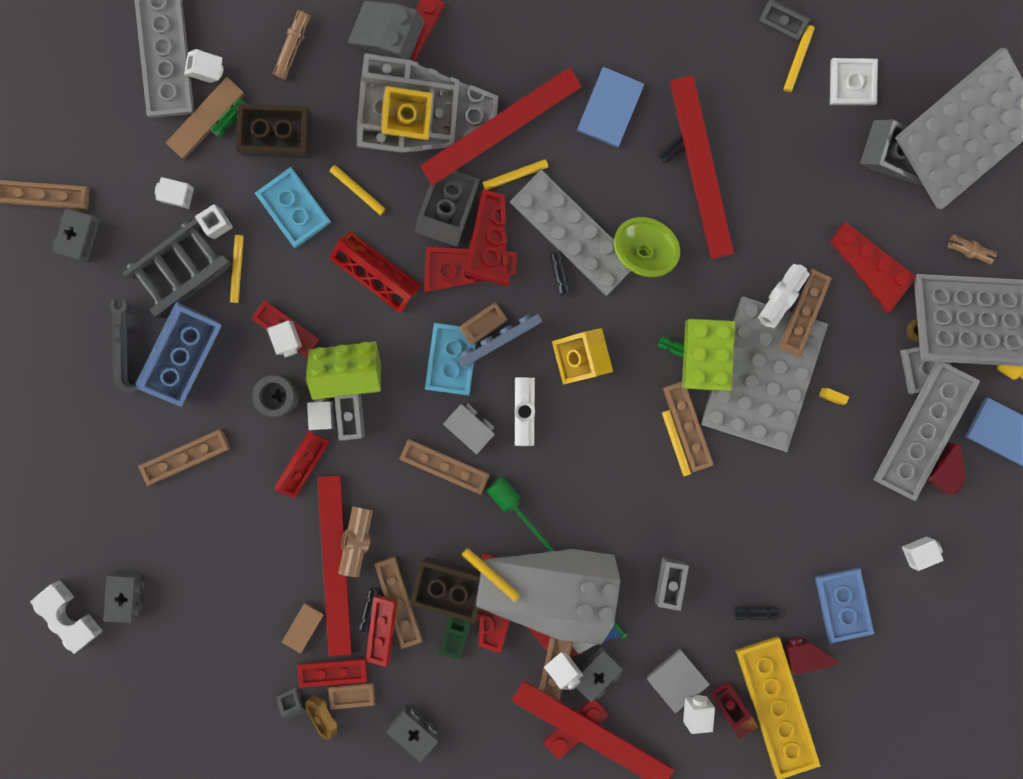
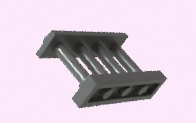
M196 218L185 221L179 231L139 261L134 260L126 266L127 270L122 273L125 277L131 279L134 277L138 278L155 301V306L150 309L155 317L163 318L172 311L176 302L182 304L233 264L228 257L224 255L219 256L214 253L199 233L198 229L201 226ZM189 236L192 237L209 260V265L203 270L197 268L180 245ZM170 250L175 252L191 274V279L186 283H180L162 259V256ZM153 263H155L173 287V292L167 297L160 294L144 272Z

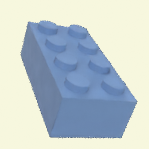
M176 302L136 382L137 389L182 407L222 326L220 322Z

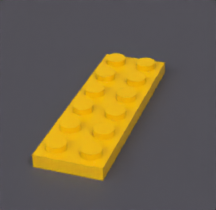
M776 636L736 649L735 651L776 778L783 779L820 767L780 638Z

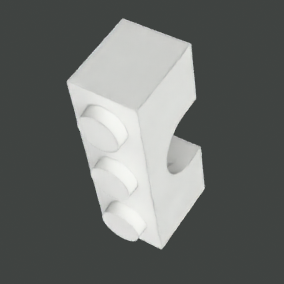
M59 580L50 584L30 602L33 605L34 611L47 621L49 629L53 633H57L62 639L64 647L75 654L102 633L103 630L89 614L78 621L68 618L65 608L74 596L62 581Z

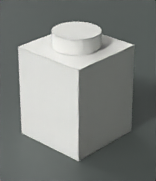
M197 49L190 51L187 55L184 75L209 83L218 81L223 74L222 57Z
M161 177L160 183L158 182L155 187L156 200L189 209L194 187L187 183Z
M215 204L195 216L206 235L212 239L218 238L233 228L223 210Z
M286 321L267 328L276 355L284 354L286 358L297 354V349L302 348L292 321Z
M327 398L314 399V402L307 403L309 430L335 428L334 401H327Z
M924 537L902 546L909 566L917 571L944 561L941 555L943 553L942 547L935 539Z
M563 652L558 654L544 667L559 688L563 690L575 688L581 682L579 679L583 676L569 655Z
M696 695L685 698L683 722L690 733L713 732L715 707L708 697Z

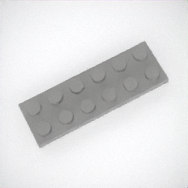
M134 0L147 117L157 118L193 114L194 103L191 77L184 75L188 47L183 1Z
M542 170L510 201V204L558 251H561L605 296L631 271L618 258L614 248V240Z
M936 362L873 480L916 501L980 380L944 362Z

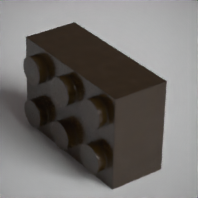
M238 104L236 150L243 156L310 159L312 113L308 107Z
M426 557L420 561L410 605L476 623L481 618L483 609L476 606L481 572Z

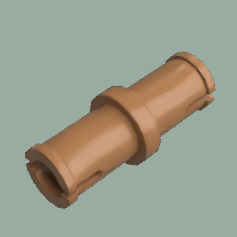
M953 235L950 240L958 244L948 242V248L965 254V257L969 259L976 258L989 265L995 259L986 255L997 256L996 251L981 246L975 240L968 241Z

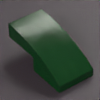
M449 616L439 650L440 655L458 660L461 659L471 622Z

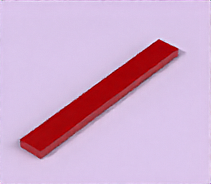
M568 67L419 166L431 185H434L582 86L571 67Z
M694 76L671 80L670 86L710 259L734 254Z
M341 475L319 476L317 479L329 656L351 655L352 640L348 577L338 574L343 553L341 541L345 532Z
M525 680L512 698V702L644 779H669L674 772L672 766Z

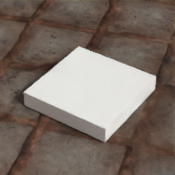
M833 58L830 67V105L875 106L877 104L878 59Z

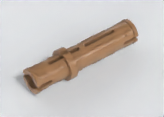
M297 10L293 24L286 32L285 44L272 72V75L279 79L286 80L301 41H304V32L311 18L305 12Z

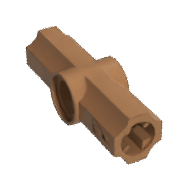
M352 507L348 530L344 532L341 541L343 553L338 574L359 577L363 555L368 551L370 545V535L368 532L373 510Z

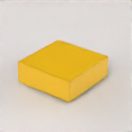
M822 388L819 394L820 397L840 405L847 404L849 399L848 396L829 388Z

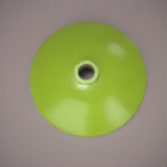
M647 217L632 218L621 224L615 234L614 248L618 258L628 269L646 277L663 276L672 271L679 261L680 246L676 236L667 226L657 220Z

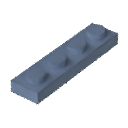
M528 314L519 320L521 324L513 328L512 325H509L499 331L501 335L493 339L490 336L481 341L480 344L482 346L474 350L471 347L461 353L462 358L458 360L460 366L463 369L542 322L540 316L537 314L532 317L531 314Z

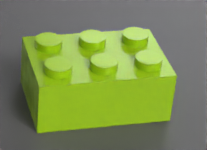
M697 319L685 321L682 389L732 391L735 321Z
M377 341L310 349L306 380L312 400L381 391V360Z

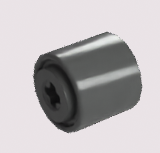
M267 376L260 379L255 385L252 392V401L261 414L269 417L284 416L293 412L298 406L300 390L291 378L286 376ZM278 389L282 393L285 392L286 397L282 398V402L274 397V395L278 394Z

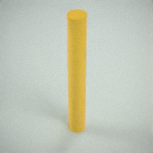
M807 25L783 88L786 92H792L815 29L814 26Z
M544 159L482 182L484 189L489 190L548 168V163Z
M336 165L331 167L329 171L380 216L386 211L383 205Z
M235 235L230 303H239L244 236Z
M664 411L662 416L683 476L690 475L692 472L671 411Z
M469 548L463 552L462 555L509 598L514 602L520 594Z

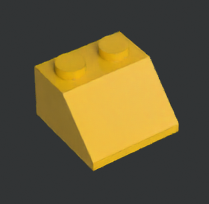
M386 86L383 94L381 134L428 140L433 93Z
M602 328L552 341L563 384L613 372Z

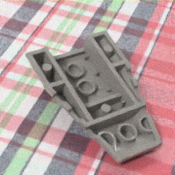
M365 53L359 94L357 147L400 153L447 148L497 115L498 96L475 86L466 85L453 77L444 76L431 68L427 69L412 60ZM386 86L433 93L428 140L381 134L383 94Z
M565 549L562 551L483 560L484 563L513 587L520 596L514 602L481 572L476 601L477 607L564 641L601 645L613 628L620 586V576L615 555L578 549Z

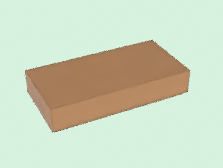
M494 302L459 326V330L472 346L503 325L508 319L497 303Z
M305 602L282 643L301 654L325 613Z
M374 681L329 685L328 687L330 710L375 706L376 704Z

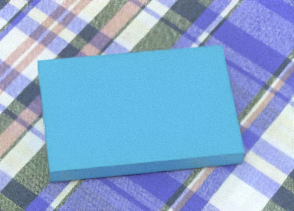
M292 167L255 192L258 199L295 249L332 223Z
M434 323L425 390L470 396L474 362L462 369L458 360L462 358L461 353L471 347L476 350L477 343L471 346L459 330V326Z

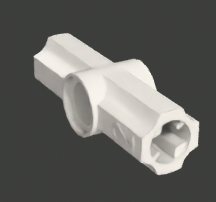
M796 264L789 268L782 281L776 285L769 295V301L758 316L763 325L772 328L778 325L786 310L790 309L799 296L800 288L810 275L807 268Z
M515 378V445L534 446L535 378ZM522 405H528L531 408V414L527 418H522L518 414V409Z

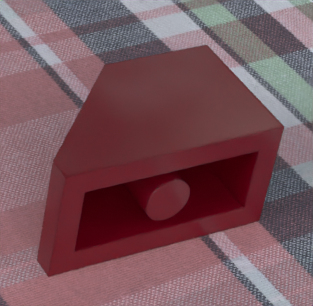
M948 442L926 482L943 494L953 496L962 489L966 474L961 446Z
M793 637L789 639V642L783 643L790 671L794 675L838 665V661L832 655L805 638Z
M728 681L709 693L739 739L758 728L753 717Z

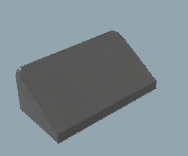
M768 0L759 21L799 40L810 21V16L778 0Z

